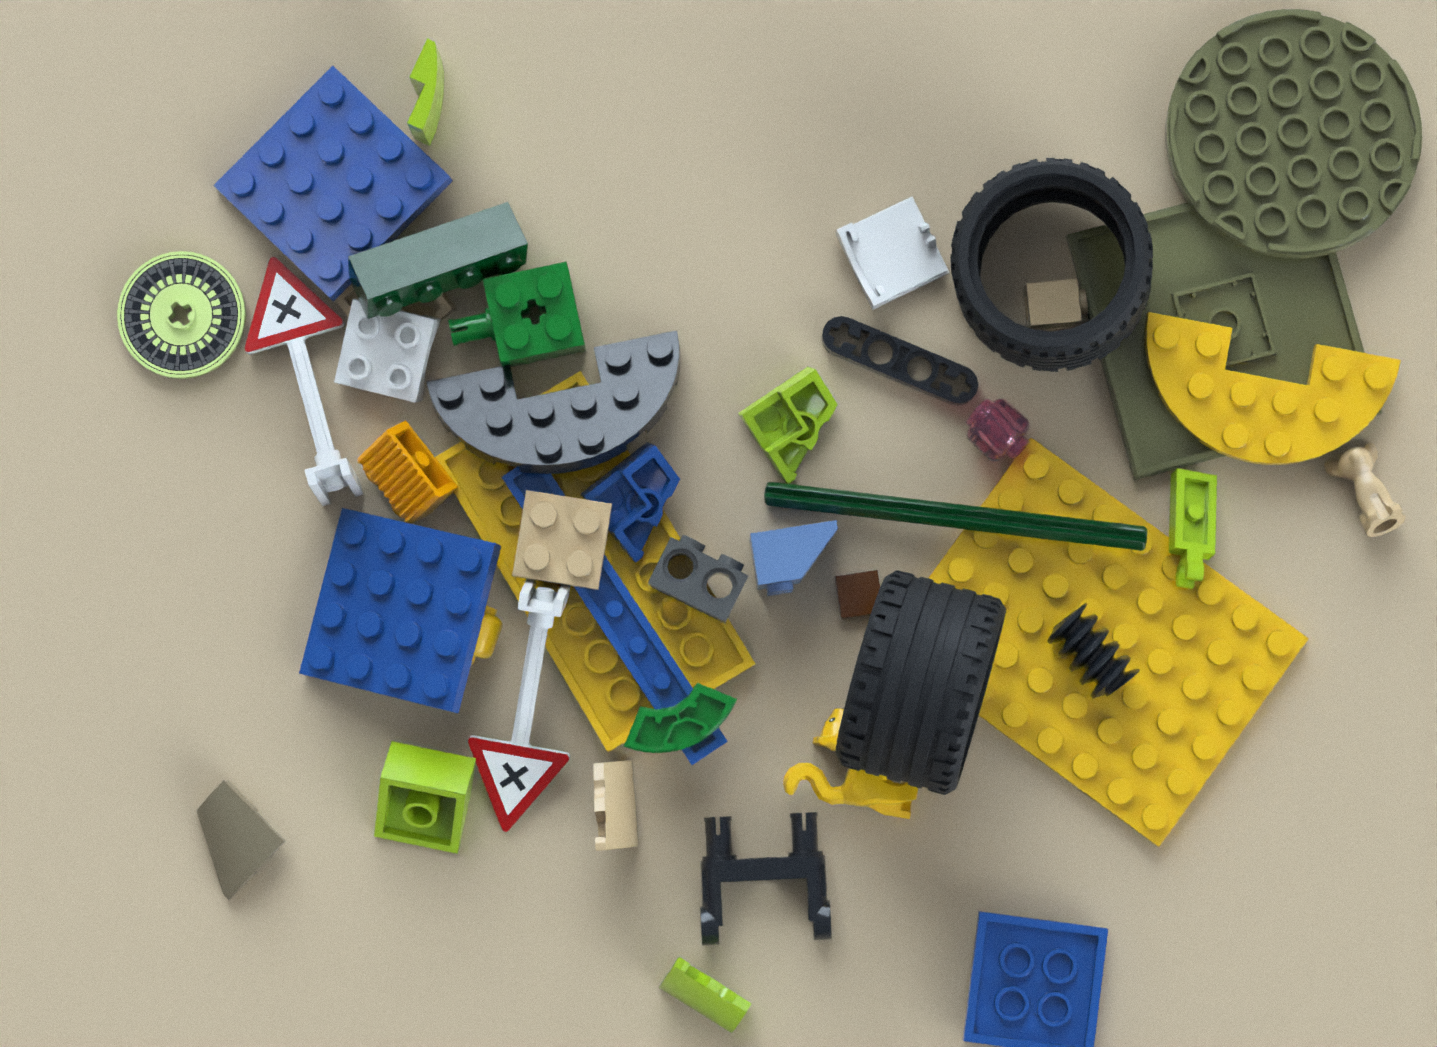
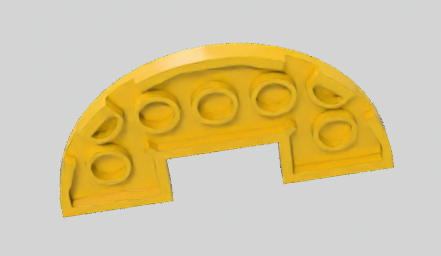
M1152 312L1146 314L1144 335L1147 365L1158 389V395L1166 409L1177 423H1181L1203 445L1220 454L1248 463L1262 465L1300 463L1324 455L1347 443L1359 434L1383 407L1393 388L1401 362L1399 359L1316 344L1313 348L1307 385L1225 370L1233 329L1231 327Z

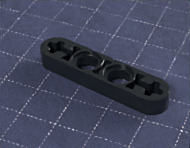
M834 317L823 328V346L836 357L951 405H965L977 393L979 385L977 376L971 369L849 317ZM841 325L849 328L848 336L858 341L861 332L869 335L862 345L861 357L852 354L856 349V345L844 342L841 347L833 345L834 337L829 335L830 330L838 331ZM883 341L889 344L893 353L889 362L880 365L870 360L868 348L872 343ZM914 358H924L930 363L932 371L926 380L916 381L909 376L907 366ZM939 365L948 368L943 374L946 378L955 380L958 375L965 376V385L970 387V392L962 391L956 397L951 394L952 387L944 382L939 383V390L930 387L938 376Z

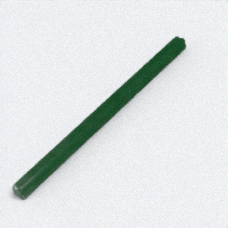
M768 482L764 493L765 504L774 507L1139 551L1145 549L1148 535L1147 528L1138 525Z

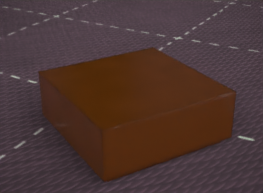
M878 570L835 576L841 619L871 615L880 589Z

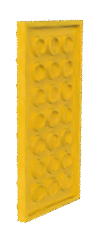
M579 371L542 394L589 384L582 372ZM459 442L435 456V458L458 486L454 494L480 538L484 541L501 545L497 566L519 602L520 592L526 579L513 577L512 573L523 509L502 479V476L516 467L496 462L493 465L466 450L465 444ZM627 449L620 455L593 467L551 475L565 496L583 499L580 495L582 492L631 454ZM664 510L658 526H653L642 549L644 552L642 558L636 563L608 531L604 555L692 688H694L696 683H700L709 688L716 689L756 665L729 619L724 624L648 586L647 583L670 537L678 541L681 539ZM680 555L674 557L669 562L668 571L676 579H685L691 575L694 566L688 557ZM537 580L535 588L547 587L553 589L554 592H558L561 584ZM707 583V591H708V593H709L711 596L715 597V595L713 594L711 588L709 587V585H708V583ZM570 586L569 598L561 617L554 616L553 627L548 628L545 647L607 752H610L626 742L640 706L652 709L654 707L574 586Z

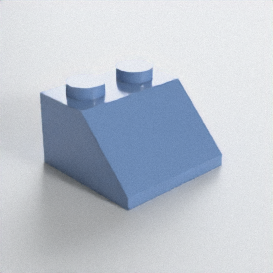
M837 520L750 533V546L757 590L766 589L767 596L792 593L794 590L793 584H799L836 534L838 530Z

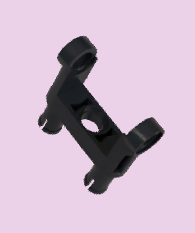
M817 812L805 813V831L802 829V813H790L793 852H788V856L737 859V855H732V816L720 817V835L716 834L715 817L704 818L706 856H703L702 861H700L702 946L719 945V926H723L721 882L806 878L808 920L813 922L814 940L832 939L830 900H827L825 855H823V851H818Z

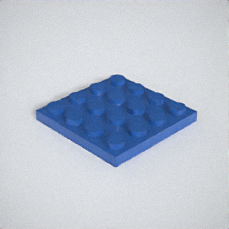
M332 66L213 186L334 302L352 284L348 272V256L394 241L453 180L345 76Z
M342 508L299 674L459 714L501 545Z

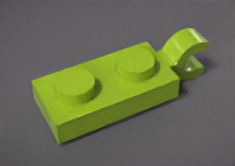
M1179 468L1171 474L1169 553L1181 555L1176 571V586L1193 589L1195 581L1201 582L1203 580V559L1209 560L1215 555L1217 475Z

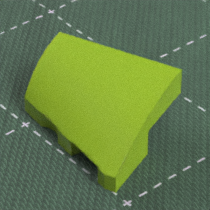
M807 366L738 414L785 483L789 484L795 480L797 468L808 449H813L819 438V430L825 422L829 421L838 404L817 370Z
M680 957L677 958L659 986L663 991L731 1033L738 1026L752 1004L715 979L691 966L690 963Z

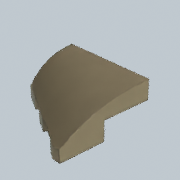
M223 780L197 809L223 895L229 900L286 841L229 780Z

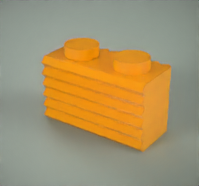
M406 420L387 429L357 458L358 463L363 465L367 478L373 484L378 485L379 490L384 492V497L389 498V503L394 513L405 519L406 523L413 524L428 516L458 489L456 483Z

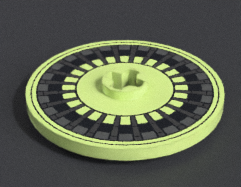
M177 251L150 259L131 275L120 295L117 321L123 343L130 354L141 365L161 376L188 379L205 375L217 369L233 354L244 332L246 309L240 287L222 265L202 254ZM178 305L184 309L189 307L192 309L187 315L190 322L186 325L179 321L174 323L171 321L176 316L174 308Z

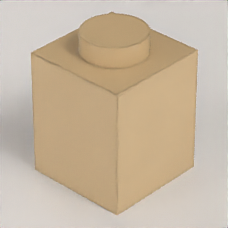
M1077 278L1026 283L1022 289L1026 327L1030 329L1046 330L1076 327L1082 321L1081 315H1087L1088 313L1086 290L1078 289Z

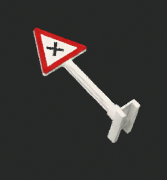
M271 257L244 350L250 355L281 345H288L317 455L314 457L316 467L306 469L305 474L310 489L321 505L331 504L328 492L337 491L349 486L355 497L363 495L359 477L347 458L341 459L339 450L334 449L305 340L309 337L342 328L344 322L276 257Z
M526 579L520 592L517 609L529 611L527 624L530 625L512 740L503 741L471 735L468 739L473 757L476 758L477 768L501 829L504 832H508L570 759L568 752L536 747L529 743L548 628L553 627L554 616L561 617L569 598V585L561 584L558 592H554L553 589L547 587H537L536 589L537 580Z

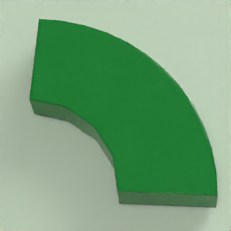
M696 683L688 697L675 706L662 709L640 706L624 747L646 753H668L691 747L710 736L720 727L732 711L737 699Z

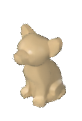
M1368 443L1364 448L1352 447L1344 451L1339 460L1327 461L1324 465L1325 471L1335 478H1346L1354 482L1357 503L1362 511L1359 519L1368 537H1377L1393 531L1404 523L1406 517L1402 512L1401 505L1393 502L1384 483L1372 472L1374 463L1378 458V451L1373 443Z

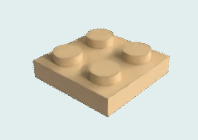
M526 490L512 576L599 590L612 504Z

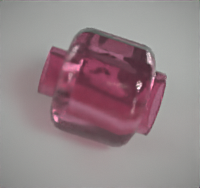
M987 398L973 411L966 421V424L969 426L967 439L992 462L1002 460L1006 456L1014 460L1030 442L1024 437L1030 426L1028 419L1003 398L994 401Z

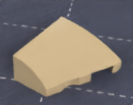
M632 760L593 763L594 812L598 824V837H595L596 851L639 846Z

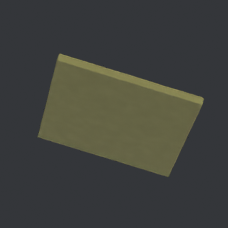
M1188 203L1143 214L1148 224L1147 229L1151 234L1153 246V270L1149 299L1145 310L1141 314L1139 323L1127 339L1124 338L1117 349L1100 360L1134 481L1225 456L1203 445L1181 423H1177L1160 399L1158 389L1147 365L1144 330L1146 314L1152 312L1231 327L1233 329L1225 370L1307 385L1313 348L1316 344L1365 353L1336 252L1311 258H1280L1256 253L1236 245L1211 229ZM1106 224L1067 234L1066 236L1080 289L1086 290L1089 321L1102 312L1117 294L1125 272L1123 252L1115 235Z

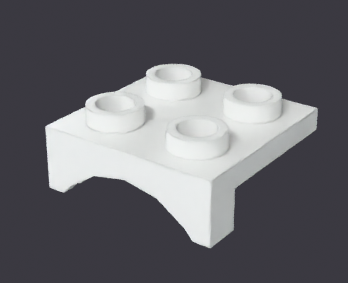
M913 196L855 224L851 222L836 230V236L872 310L949 274V270L937 248L936 238L934 235H931L929 231L930 226L924 221Z
M353 299L334 383L414 403L421 402L424 395L427 362L441 319L401 310L391 316L381 317L379 315L367 319L360 301Z

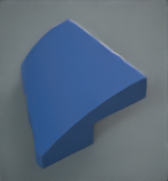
M646 442L580 495L586 500L612 504L608 531L636 563L642 558L644 554L642 549L653 526H658L663 515V506L666 500L673 495L680 478L658 448Z

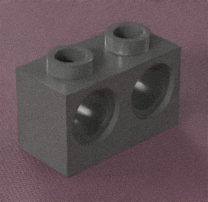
M682 535L680 541L670 537L647 583L648 586L726 624L748 579V575L741 572L744 564L724 554H721L719 559L716 560L702 553L705 548L704 544L686 535ZM676 556H686L693 563V571L685 579H676L668 571L669 562ZM720 574L730 579L732 590L728 596L715 598L708 593L707 582L714 575Z

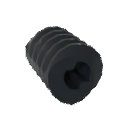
M1084 603L1053 628L1054 630L1047 639V642L1049 644L1059 641L1064 642L1058 656L1060 658L1072 654L1075 656L1069 669L1071 672L1081 668L1086 670L1079 682L1081 685L1096 682L1097 685L1090 695L1094 699L1104 695L1109 696L1132 679L1140 669L1136 668L1125 672V668L1131 658L1128 655L1114 658L1120 644L1117 641L1103 644L1109 630L1105 627L1095 631L1092 630L1098 616L1091 614L1082 617L1081 614L1087 606V603Z

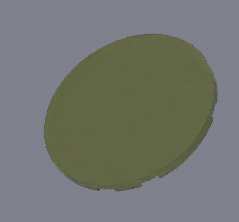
M1281 9L1250 15L1235 21L1218 31L1214 37L1194 53L1181 72L1171 95L1166 116L1165 140L1168 161L1179 190L1194 212L1211 229L1236 245L1256 253L1280 258H1311L1335 253L1353 246L1367 238L1391 217L1411 187L1421 156L1422 122L1417 99L1406 74L1399 63L1392 59L1376 43L1375 38L1348 21L1344 23L1334 18L1323 16L1320 12L1301 9Z

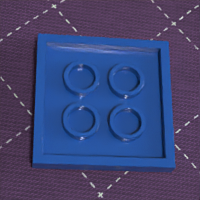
M978 911L962 1040L1003 1047H1094L1108 928Z

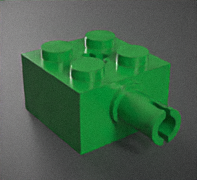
M567 261L483 279L488 308H485V313L448 319L449 328L453 332L451 333V338L454 346L491 337L492 341H496L502 366L510 365V367L586 351ZM537 306L540 312L546 311V314L540 316V323L532 324L530 318H524V316L530 314L529 308Z

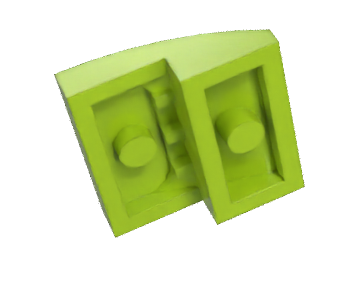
M427 38L409 77L419 98L407 124L415 140L430 146L438 126L443 105L444 70L435 41Z

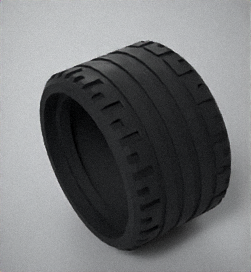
M1046 158V161L1041 162L1033 159L1029 160V162L1013 165L1012 170L1008 172L1003 170L996 174L997 176L984 183L983 190L980 193L976 191L964 207L961 221H957L952 238L950 263L960 308L968 325L975 331V335L992 352L996 351L1001 354V358L1006 361H1010L1023 368L1027 365L1036 371L1058 372V369L1063 368L1069 371L1082 366L1085 367L1092 364V360L1096 358L1101 360L1107 354L1120 346V342L1124 338L1127 339L1141 319L1143 310L1146 308L1153 270V246L1151 234L1147 229V221L1138 203L1131 200L1129 191L1119 184L1115 178H1107L1105 172L1099 168L1096 169L1084 162H1081L1079 165L1073 163L1072 159ZM1052 202L1071 204L1095 215L1115 235L1124 256V277L1117 294L1108 306L1090 321L1072 329L1059 331L1030 329L1009 319L988 298L981 283L982 258L990 238L1000 225L1015 213L1038 204Z
M899 570L884 578L863 637L841 719L836 744V756L842 766L857 771L862 769L866 773L878 777L879 775L887 776V779L899 783L901 781L908 782L910 786L920 789L925 787L928 791L946 795L957 788L984 699L1004 623L1006 608L999 598L986 594L978 595L975 591L965 588L962 590L956 589L954 585L943 582L938 584L932 579L922 576L917 578L914 574Z

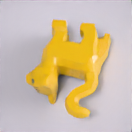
M835 708L830 717L824 722L820 736L813 737V744L836 751L844 708ZM798 763L790 767L783 780L784 790L789 795L795 793L800 781L807 780L810 782L818 799L831 805L848 804L868 807L885 816L910 819L911 802L916 800L918 788L908 785V782L896 783L887 779V776L879 775L878 777L868 774L862 769L857 771L850 768L847 770L843 784L832 787L824 772L811 763Z

